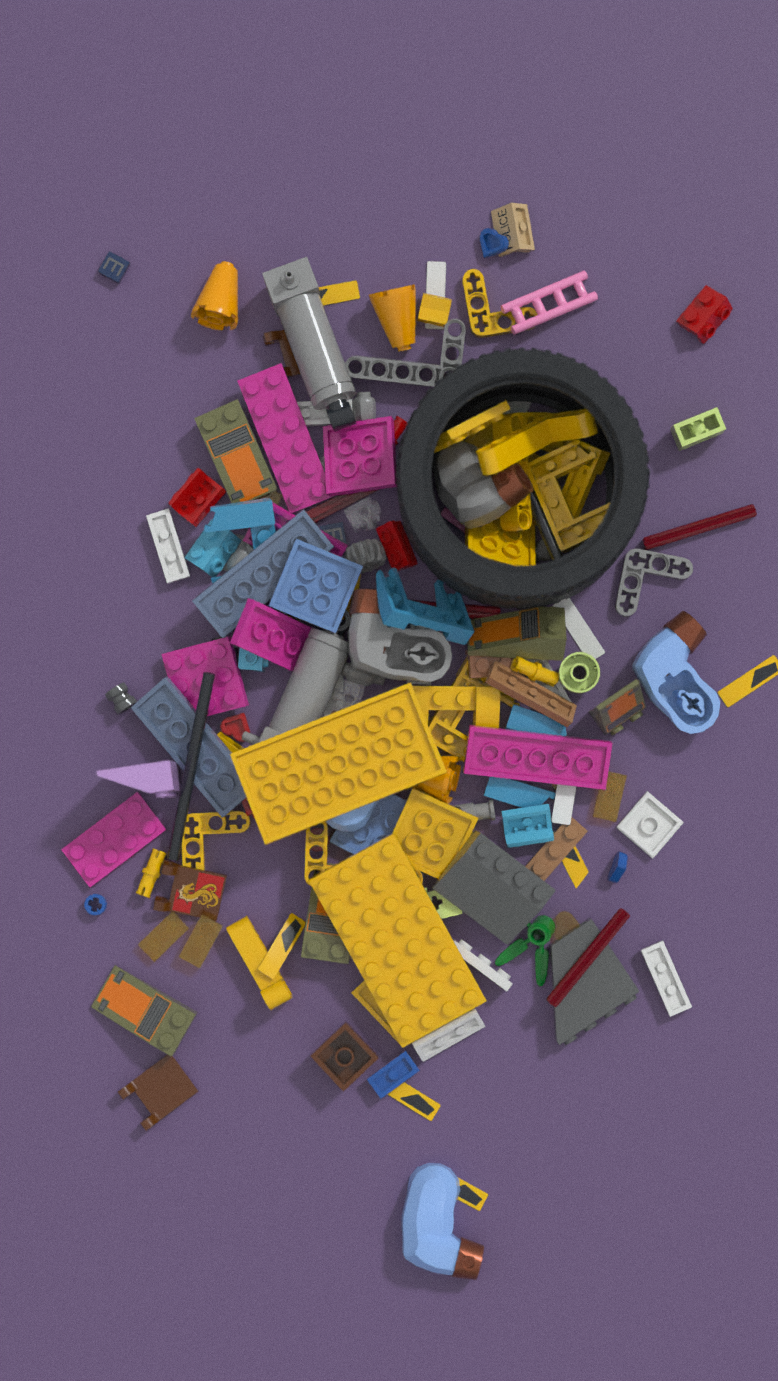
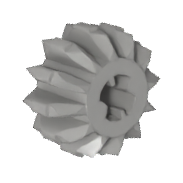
M366 539L365 541L353 543L348 547L345 559L362 565L361 573L363 574L382 566L386 560V553L381 542L377 539Z

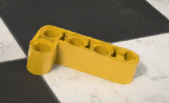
M248 916L227 926L228 934L260 988V993L269 1009L273 1010L292 999V993L279 971L275 978L271 979L258 970L268 951Z

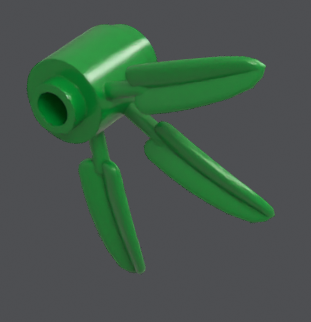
M540 915L532 923H528L526 925L529 927L527 931L528 938L526 940L519 938L513 942L495 961L496 966H502L527 950L529 942L539 945V949L535 951L536 982L539 987L545 984L548 971L549 952L547 949H544V945L549 942L555 932L554 921L545 915Z

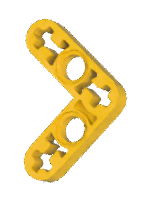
M477 269L466 271L463 276V289L472 334L478 338H486L512 333L511 326L515 325V319L511 311L503 314L502 311L490 313L483 274ZM471 275H474L475 279L480 280L476 283L477 291L482 290V292L468 294V292L473 291L472 284L470 282L467 283ZM473 298H481L484 306L479 310L473 309L470 304ZM520 308L523 316L525 313H529L531 317L537 316L534 308ZM486 312V315H482V323L487 324L488 327H485L484 332H480V329H475L474 327L478 325V316L473 318L472 315H480ZM503 316L508 317L511 320V326L506 329L501 328L498 325V319Z
M241 811L229 812L227 814L230 815L229 820H236L237 815H241L242 819H246V824L242 825V829H238L237 825H229L230 830H225L227 825L226 818H222L218 812L188 814L186 822H189L190 818L194 817V821L199 823L194 828V834L199 833L200 838L192 837L186 839L185 834H191L190 827L185 825L182 840V865L192 867V862L187 863L186 858L195 859L200 857L201 862H196V868L205 870L204 834L245 832L250 827V817ZM214 816L222 819L223 824L219 830H213L209 826V820ZM191 841L197 842L200 846V850L196 855H190L186 850L187 844Z

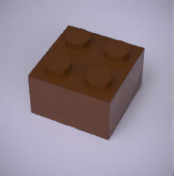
M347 1021L310 1055L343 1092L379 1059V1055Z

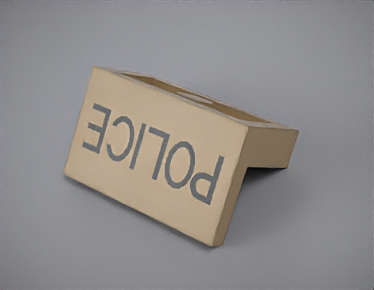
M509 203L491 211L494 229L498 234L505 235L509 241L507 250L498 254L499 257L514 252L528 253L535 250L527 204Z

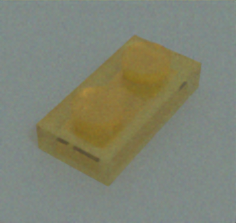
M608 771L606 790L598 789L592 817L613 822L617 821L627 775Z
M171 912L138 945L155 962L189 927L175 912Z
M202 914L179 957L201 968L223 925Z

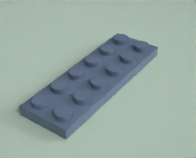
M304 509L192 600L222 638L237 627L248 598L264 605L273 597L296 539L327 552L334 547Z
M167 676L136 702L131 709L184 771L196 709ZM206 723L194 784L223 818L247 797L230 754L232 752Z

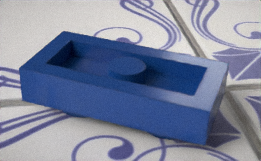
M405 1051L367 1078V1080L381 1099L420 1070Z

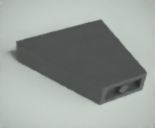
M588 918L550 944L552 991L600 933L591 918ZM609 944L557 1007H553L555 1040L559 1045L562 1043L568 1045L577 1038L575 1034L583 1029L585 1032L589 1031L597 1025L596 1020L602 1016L605 1019L617 1012V1006L622 1003L625 1005L631 1003L637 998L635 994L640 992Z

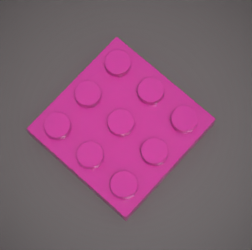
M391 416L356 421L357 424L336 432L333 431L331 425L323 426L326 494L329 497L397 487L394 419Z
M231 636L161 654L167 676L195 709L197 708L203 672L215 674L207 716L249 705L234 647L230 643Z

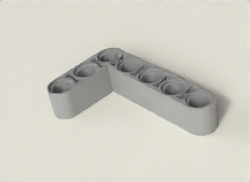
M457 318L450 319L445 324L440 364L355 355L348 358L345 362L349 375L353 378L435 387V383L443 377L446 371H454L456 366L462 365L466 332L465 325ZM459 323L462 327L460 335H450L448 332L449 325ZM456 347L459 350V356L455 360L448 359L445 355L447 348ZM352 360L361 362L362 370L359 373L350 371L349 363ZM380 362L385 365L386 371L383 375L378 376L374 374L372 367L375 363ZM405 365L408 367L409 375L406 378H399L397 376L396 368L398 366ZM423 368H429L433 372V377L428 381L422 380L419 376V372Z

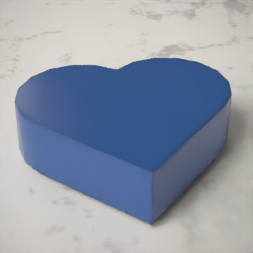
M486 228L480 233V244L484 258H490L505 252L509 246L508 238L505 235L498 234L495 229Z
M620 851L617 852L607 877L608 881L613 883L619 882L626 871L627 854Z

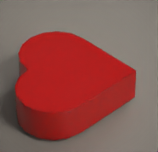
M245 713L228 717L220 725L222 733L227 736H233L239 742H244L241 738L245 731L250 733Z

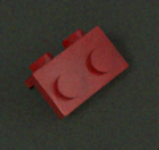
M705 285L676 321L679 326L694 334L699 342L705 344L715 334L720 324L729 317L733 308L726 296Z
M197 468L188 477L179 491L173 495L168 504L184 519L197 527L209 513L210 507L215 506L226 493V490L207 476L200 468Z
M391 520L376 528L391 568L401 571L418 564L401 521L395 522Z

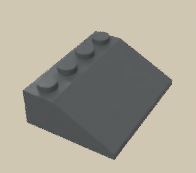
M474 830L432 887V889L507 945L542 910L556 891L476 830Z

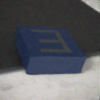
M109 251L98 273L120 284L130 266V262Z
M343 522L319 526L320 530L347 544Z

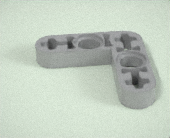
M643 549L630 550L624 558L615 603L617 613L620 616L629 617L636 612L644 573L685 580L693 572L692 563L686 558ZM636 553L639 559L646 560V555H649L648 569L643 568L645 563L641 562L633 566V562L629 560V557H633ZM655 558L664 560L665 568L663 570L657 571L653 568L652 561ZM670 560L674 561L672 566H680L681 563H684L688 572L679 575V570L671 569V574L667 573ZM632 576L636 578L637 587L635 589L625 587L624 580L626 577ZM622 591L628 594H636L635 598L633 596L630 597L629 604L633 605V608L627 612H623V607H620V603H624L626 600V595H621Z

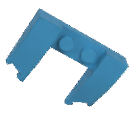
M269 497L211 506L210 510L215 512L211 525H204V532L250 528L254 550L275 533L272 500ZM221 576L211 578V582L214 583Z
M396 568L389 570L388 574L390 577H384L383 572L378 570L376 573L377 598L383 625L404 630L408 623H411L415 626L442 631L447 641L463 645L468 642L475 631L460 593L447 594L443 587L444 582L437 580L434 584L437 607L407 599Z
M513 704L505 729L567 736L564 725L540 712ZM489 777L484 796L524 808L542 805L549 797L554 800L556 793L515 779Z

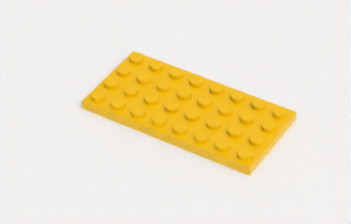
M411 682L230 754L265 845L447 773Z
M394 833L309 879L312 888L402 1048L487 1001Z

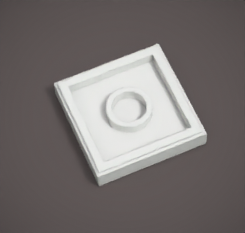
M647 791L616 828L653 859L684 822Z

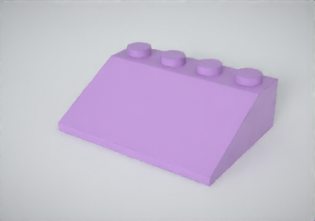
M170 760L96 771L99 777L147 793L156 794V798L177 797L176 792H180L181 789L179 766L176 762Z

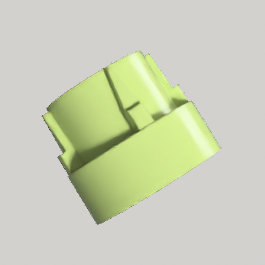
M584 652L572 653L560 664L558 671L559 681L566 690L572 693L581 694L588 692L599 681V664L590 654ZM580 666L585 669L586 675L584 679L579 680L573 676V669Z

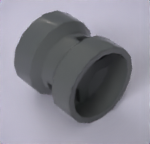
M125 682L115 686L105 694L108 701L114 702V710L117 715L130 709L137 702L134 696L127 693L128 687Z

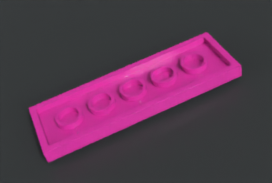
M282 363L238 380L237 382L289 512L294 513L334 497H329L326 494L324 469Z
M469 725L463 773L606 790L613 743L604 740Z

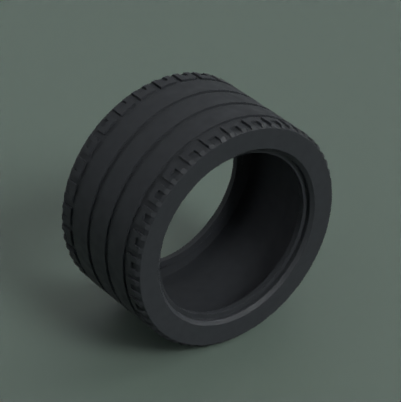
M525 347L519 349L507 348L503 352L496 350L493 353L479 355V358L475 360L471 358L468 362L456 366L453 372H447L444 377L435 383V387L433 389L430 388L418 402L417 409L413 410L406 424V430L402 435L398 451L396 477L399 509L405 531L421 561L428 566V569L439 580L446 583V586L461 595L468 596V599L485 605L486 603L491 604L494 607L505 609L545 607L559 603L563 599H569L591 586L613 565L627 547L641 522V516L644 514L648 498L647 490L650 485V468H648L647 464L649 463L647 444L642 439L644 434L639 426V421L632 415L634 411L629 407L624 396L620 397L617 393L618 389L615 386L613 387L608 382V379L600 377L598 371L592 370L587 364L583 362L580 364L576 362L575 358H569L559 352L553 354L551 350L544 351L537 350V348H531V350H525ZM504 401L538 403L560 412L587 409L595 418L599 431L597 434L590 436V439L595 446L610 452L604 467L606 477L605 505L608 503L610 505L602 522L581 546L569 554L550 562L528 566L510 565L496 562L477 554L464 545L451 532L439 513L434 499L431 478L434 461L438 452L434 453L441 433L460 424L472 414L492 404H500Z

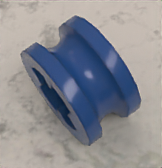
M92 894L86 898L84 907L89 914L99 915L106 910L107 901L100 894ZM94 898H98L99 903L102 904L101 909L97 908V911H93V906L89 905L91 900H95Z

